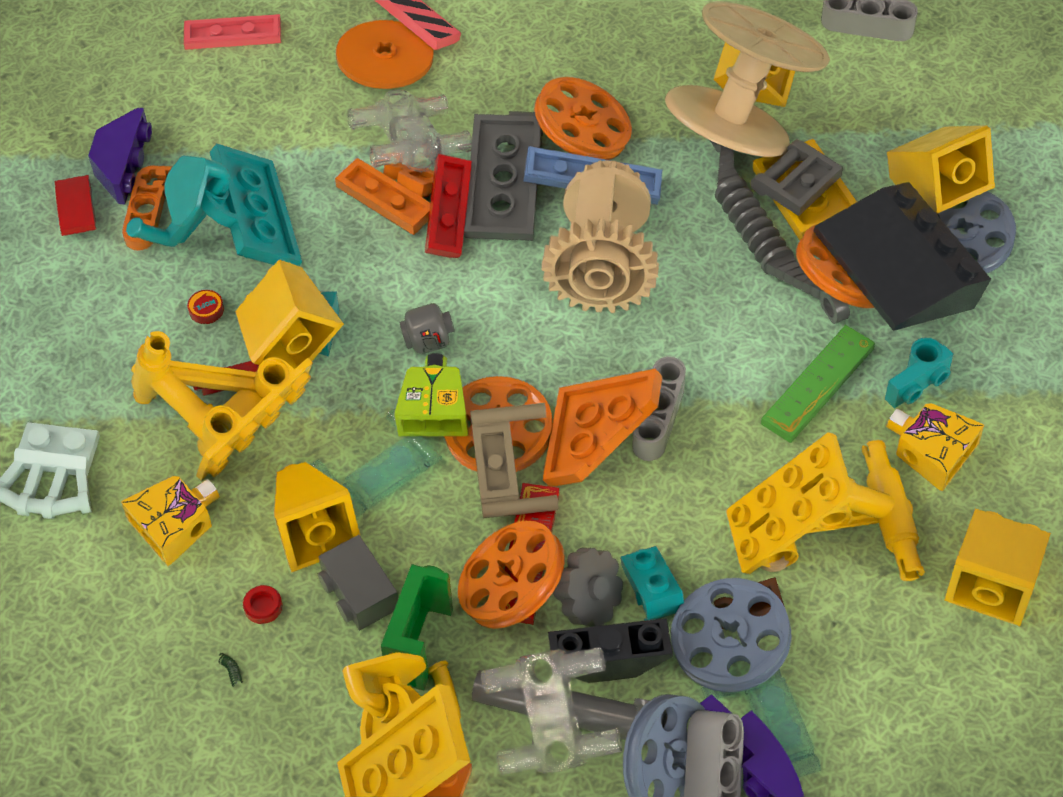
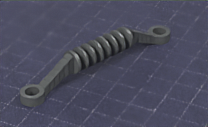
M710 140L716 151L720 152L715 199L718 203L722 204L723 211L728 214L729 220L735 224L736 231L741 233L742 240L748 243V249L754 253L755 260L761 263L763 272L775 276L782 281L784 280V282L793 285V287L802 289L803 292L819 299L822 309L833 324L848 319L850 316L849 304L835 299L815 285L794 258L793 251L786 247L785 239L779 237V230L773 227L772 220L766 217V211L760 207V202L754 197L752 190L747 188L746 181L735 170L733 150Z

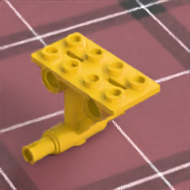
M154 331L150 333V337H146L145 343L138 349L136 362L131 369L133 372L131 380L132 388L134 389L133 396L137 403L149 404L152 398L155 399L159 395L189 423L187 428L198 437V451L203 456L196 477L203 480L208 474L216 477L228 465L229 461L227 458L235 449L239 453L244 451L255 439L253 434L260 425L266 429L280 416L279 410L286 401L292 405L306 391L304 386L311 379L309 371L313 362L306 358L297 368L293 369L283 359L270 357L262 361L257 372L172 361L168 336L163 332ZM188 386L237 393L224 405L214 407L211 403L207 405Z
M828 432L731 505L726 513L741 572L751 574L761 566L769 568L771 567L769 563L778 561L783 556L785 561H789L786 567L792 565L799 557L795 541L807 533L879 523L885 546L894 553L901 580L913 581L918 579L919 575L923 576L925 571L916 549L919 536L912 516L913 506L906 497L899 472L890 465L885 443L882 440H873L867 442V446L863 445L861 448L869 470L866 480L868 487L856 484L855 480L848 477L837 436Z

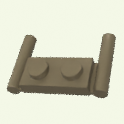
M545 403L470 411L483 519L559 510L557 495L519 499L509 422L546 418Z

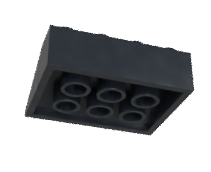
M910 182L883 187L819 223L813 230L893 331L975 309L991 281L989 275Z

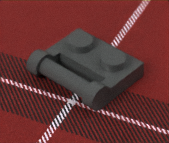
M796 139L787 147V152L766 172L757 174L750 183L752 189L757 194L769 196L800 216L842 176L843 166L805 142ZM803 161L780 183L776 182L795 162Z

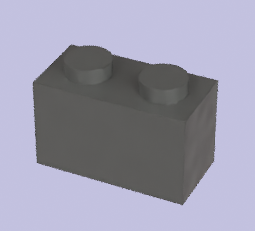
M360 535L319 556L322 570L317 573L319 581L328 594L334 591L339 601L336 602V606L346 623L353 620L360 631L394 612L398 601V593Z

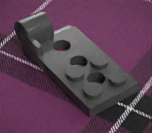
M509 111V115L474 114L470 156L472 164L464 228L465 238L534 240L538 184L524 182L523 179L528 147L541 148L542 146L541 136H543V130L537 122L535 112ZM508 142V145L515 146L512 151L506 153L497 149L501 143ZM502 171L513 175L506 182H500L494 178L497 173ZM497 201H506L510 204V207L505 211L499 212L494 210L492 205Z

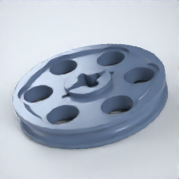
M986 191L964 201L966 206L961 209L951 207L937 215L959 239L966 250L977 258V262L986 273H990L1000 267L1011 254L1016 235V223L1009 207L1000 198ZM985 210H992L999 217L994 220H988L983 218L980 213ZM957 228H964L967 234H961ZM996 237L1002 239L1005 244L997 248L991 247L986 243V240Z
M742 578L720 579L696 589L684 600V604H681L678 608L671 627L672 647L676 659L685 674L697 684L720 692L743 691L767 681L783 665L789 653L792 638L788 614L778 596L764 585ZM726 593L733 597V601L728 607L717 608L712 605L714 598L719 594ZM757 602H766L771 606L770 611L764 616H753L749 612L751 606ZM697 618L703 620L704 626L699 632L692 634L683 630L685 623L690 619ZM722 627L732 633L737 631L741 643L736 638L733 639L730 636L725 638ZM773 635L779 638L780 643L773 650L764 651L758 647L760 639L764 636ZM706 652L713 656L712 661L706 667L697 668L691 664L692 658L698 653ZM737 661H745L750 664L749 672L741 677L732 676L729 673V668Z
M664 694L650 700L638 712L629 729L623 753V776L629 797H648V788L652 781L654 783L653 797H674L678 787L680 797H684L688 736L687 722L696 711L705 710L698 701L686 696ZM666 709L667 723L663 728L661 724V717L664 710ZM647 742L648 753L643 761L641 755L642 747Z

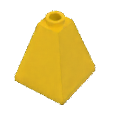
M306 462L288 465L283 470L277 472L274 517L291 573L319 563V556L360 535L351 496L346 487Z

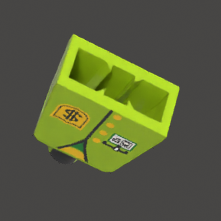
M439 353L429 354L425 358V367H410L407 369L394 415L398 436H468L469 431L460 369L457 367H447V358Z

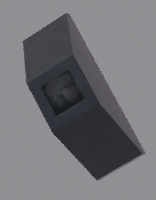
M667 618L548 632L553 671L587 683L636 678L673 657Z

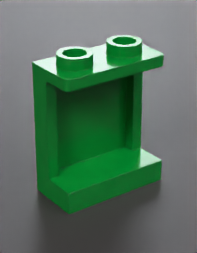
M411 564L383 638L381 651L382 656L400 652L423 657L426 669L408 683L407 686L424 691L429 679L425 643L418 641L427 614L429 612H436L451 616L453 602L450 575L431 565L421 567Z

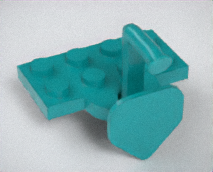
M217 143L209 152L211 160L183 155L169 171L165 180L164 190L172 222L166 230L147 225L138 217L130 220L126 227V232L130 237L136 236L153 243L175 247L179 243H184L208 215L218 224L230 228L237 255L275 265L278 260L300 266L302 263L273 161Z

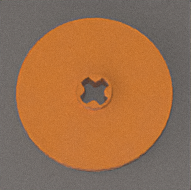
M375 20L359 24L343 34L336 47V60L340 70L354 82L372 88L392 89L410 85L424 77L433 63V48L399 21Z

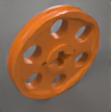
M574 77L552 79L544 85L535 101V116L543 132L556 145L571 154L611 160L623 151L631 138L632 126L625 109L611 94L589 81ZM562 91L570 93L573 98L566 96ZM592 101L600 103L603 108L596 106ZM547 105L555 107L559 112L552 111ZM608 125L614 126L619 132L613 131ZM562 129L568 130V131L571 132L575 137H570V136H568L567 134H565V133L563 132ZM594 140L602 142L605 147L599 146Z
M816 225L807 229L797 245L796 256L799 265L808 278L821 290L837 300L856 307L875 308L814 233L813 230Z
M504 376L478 379L462 387L466 416L470 423V411L514 406L507 401L513 394H522L527 397V402L523 405L545 403L546 418L509 422L512 446L520 447L525 452L520 458L514 459L516 472L529 467L544 454L550 441L553 424L552 413L547 400L535 387L522 380ZM477 393H486L491 397V400L487 404L477 405L471 401V398ZM533 420L544 424V428L535 433L527 431L524 426L527 422ZM471 423V426L468 428V436H444L455 459L463 466L477 472L476 458H472L467 454L468 450L474 446Z
M536 521L512 523L494 532L476 548L462 570L458 584V599L462 609L476 623L492 629L509 627L531 616L552 595L562 576L565 553L560 540L545 525ZM516 539V542L512 546V548H510L507 551H504L507 544L512 540ZM545 540L542 548L532 553L535 546ZM489 566L487 572L482 577L477 578L479 572ZM504 566L514 574L518 582H515L503 569ZM546 570L544 576L539 581L533 582L539 572ZM489 595L486 603L477 608L479 601ZM518 597L515 605L509 610H505L507 604L512 599Z

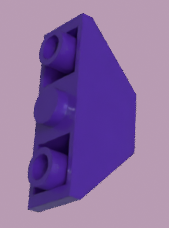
M135 108L97 129L88 154L94 176L118 204L125 205L128 194L132 193L136 178V168H141L144 163V142H150L152 125L150 122H147L144 108Z

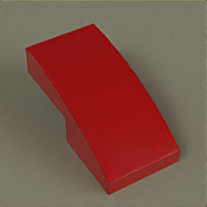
M89 175L55 181L57 211L62 236L96 230V218L92 203Z

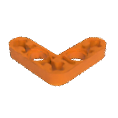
M147 166L142 168L136 175L122 228L125 244L132 250H144L153 244L150 241L130 237L126 232V227L130 220L137 217L142 219L143 223L147 225L159 226L166 198L164 190L165 180L172 166ZM152 178H157L152 185H147ZM144 204L155 206L148 213H139L137 211Z

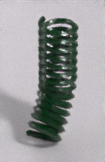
M220 653L219 656L221 657L218 663L220 664L221 661V665L228 670L232 687L237 683L234 681H241L243 683L239 666H237L235 660L224 653Z

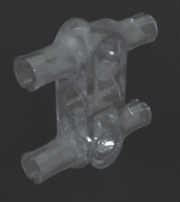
M391 90L385 93L384 99H380L375 105L348 109L349 115L347 117L351 130L379 126L383 128L391 141L390 144L370 146V161L374 168L382 165L402 163V165H406L409 169L423 172L434 168L438 154L452 155L471 152L472 138L468 130L441 135L437 133L428 117L448 114V101L444 94L417 98L405 90Z
M601 647L572 653L555 649L520 656L519 659H516V664L481 671L482 685L486 694L521 688L524 691L533 737L532 744L497 752V762L501 775L536 769L543 774L561 772L566 769L581 767L590 758L622 752V742L618 728L582 734L578 728L569 682H571L572 677L606 670L604 653ZM540 659L547 661L552 667V677L548 682L539 680L534 672V667ZM554 741L563 742L567 746L569 756L566 762L556 761L552 757L550 747Z

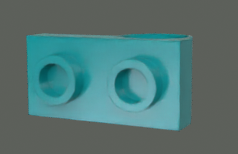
M920 338L916 340L911 347L907 369L888 381L885 400L894 409L904 402L908 405L914 403L922 395L925 388L931 384L939 386L946 381L951 373L950 367L954 354L944 344L942 345L935 339Z
M657 546L621 556V566L635 592L638 606L642 605L647 618L644 621L676 614L680 605L684 604L683 591Z

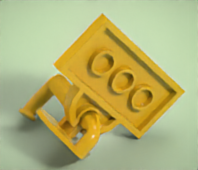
M398 652L354 663L343 668L342 672L350 698L355 704L364 709L360 725L361 744L337 762L345 797H423L471 762L460 723V706L450 672L447 668L448 661L437 662L428 668V674L432 676L435 687L423 696H420L411 686H407L408 683L426 669L425 660L421 656Z

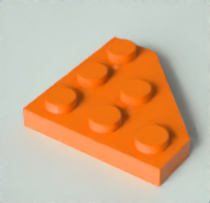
M657 369L559 388L542 479L548 486L555 487L582 482L658 408L662 375Z

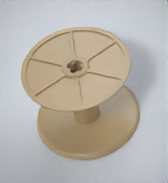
M722 1L710 2L702 10L705 24L720 39L739 50V56L735 65L726 70L729 78L723 91L698 85L677 86L667 93L665 97L666 105L670 112L685 126L719 145L755 156L776 157L784 155L787 152V147L790 145L787 132L772 116L754 105L760 90L767 88L765 79L770 67L774 65L799 72L820 71L829 64V55L825 48L813 37L779 17L742 4Z

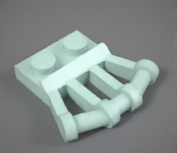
M27 422L19 447L14 452V462L0 477V502L16 510L18 515L29 516V513L42 514V517L47 519H54L56 515L81 511L82 514L92 512L87 476L100 438L99 432L97 430ZM29 469L30 472L23 493L18 495L9 490L23 471ZM43 471L54 472L55 476L48 496L44 499L35 498ZM68 474L76 475L78 496L61 499Z

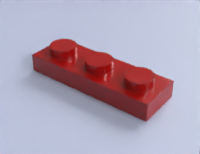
M438 154L435 160L425 253L448 258H459L462 255L472 164L470 160Z

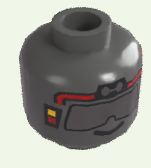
M436 303L408 310L405 313V320L400 322L407 349L413 348L417 354H425L447 347L450 341L449 333L455 332L450 312L442 313Z

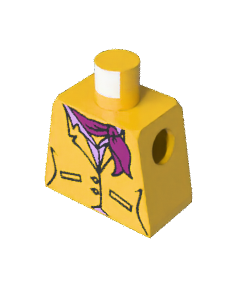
M929 403L925 404L915 418L900 409H896L886 427L901 436L896 455L933 486L943 491L978 446L984 425Z
M172 476L126 498L121 503L127 520L163 562L169 566L212 527L206 507L219 499L220 495L208 479L190 490L180 477Z

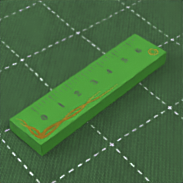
M845 325L761 418V425L789 443H792L874 350L875 342Z

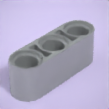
M823 0L821 23L823 27L833 32L893 41H906L914 34L918 10L916 5L908 0Z
M667 356L660 358L653 366V369L656 368L662 375L658 409L663 410H655L633 431V452L644 461L657 460L665 452L684 394L686 368L684 363L675 357Z
M698 710L691 716L687 736L684 797H740L744 727L738 715Z

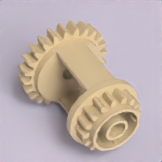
M600 160L591 165L587 164L583 172L575 174V177L565 189L563 207L567 218L571 222V227L569 231L562 227L559 228L558 237L551 235L549 245H545L541 270L544 271L543 280L550 282L549 291H558V300L570 298V307L580 303L583 304V311H587L592 306L595 307L596 312H602L603 307H608L611 313H615L616 306L620 305L627 311L629 310V301L640 305L641 296L649 297L650 289L656 287V278H658L659 263L657 262L658 253L652 251V241L644 242L643 232L633 233L647 221L650 214L651 197L645 182L640 180V174L634 172L627 164L625 165L613 160Z

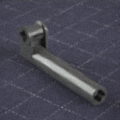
M483 670L478 671L472 689V701L623 740H626L631 724L638 712L650 701L635 698L634 703L629 704ZM666 709L664 710L661 717V724L663 728L667 723Z

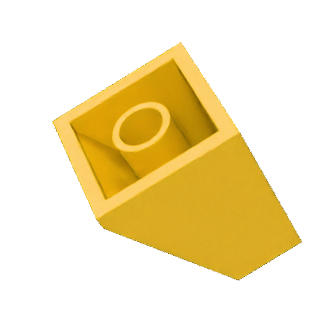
M987 125L942 127L887 152L889 177L893 183L897 185L910 182L937 214L995 188L991 128Z
M278 260L268 270L265 277L246 296L243 303L235 311L249 358L257 365H260L262 361L270 357L283 359L293 369L297 368L306 358L313 361L344 325L303 268L282 260Z
M975 508L957 556L944 601L1020 626L1031 598L1051 533L1040 530V528L1032 524H1022L1004 518L996 512H985Z

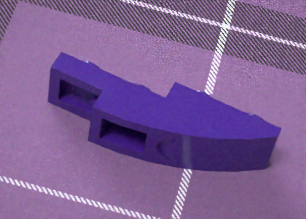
M712 694L700 702L705 710L732 713ZM752 710L741 718L744 727L742 756L743 789L748 797H804L798 775L782 745L765 723Z

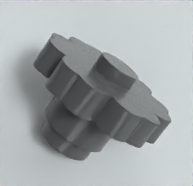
M586 547L579 548L576 552L568 555V567L563 569L562 576L553 595L562 602V613L568 617L572 624L588 627L602 626L604 623L612 620L613 607L618 606L622 601L623 581L619 576H616L619 564L609 551Z

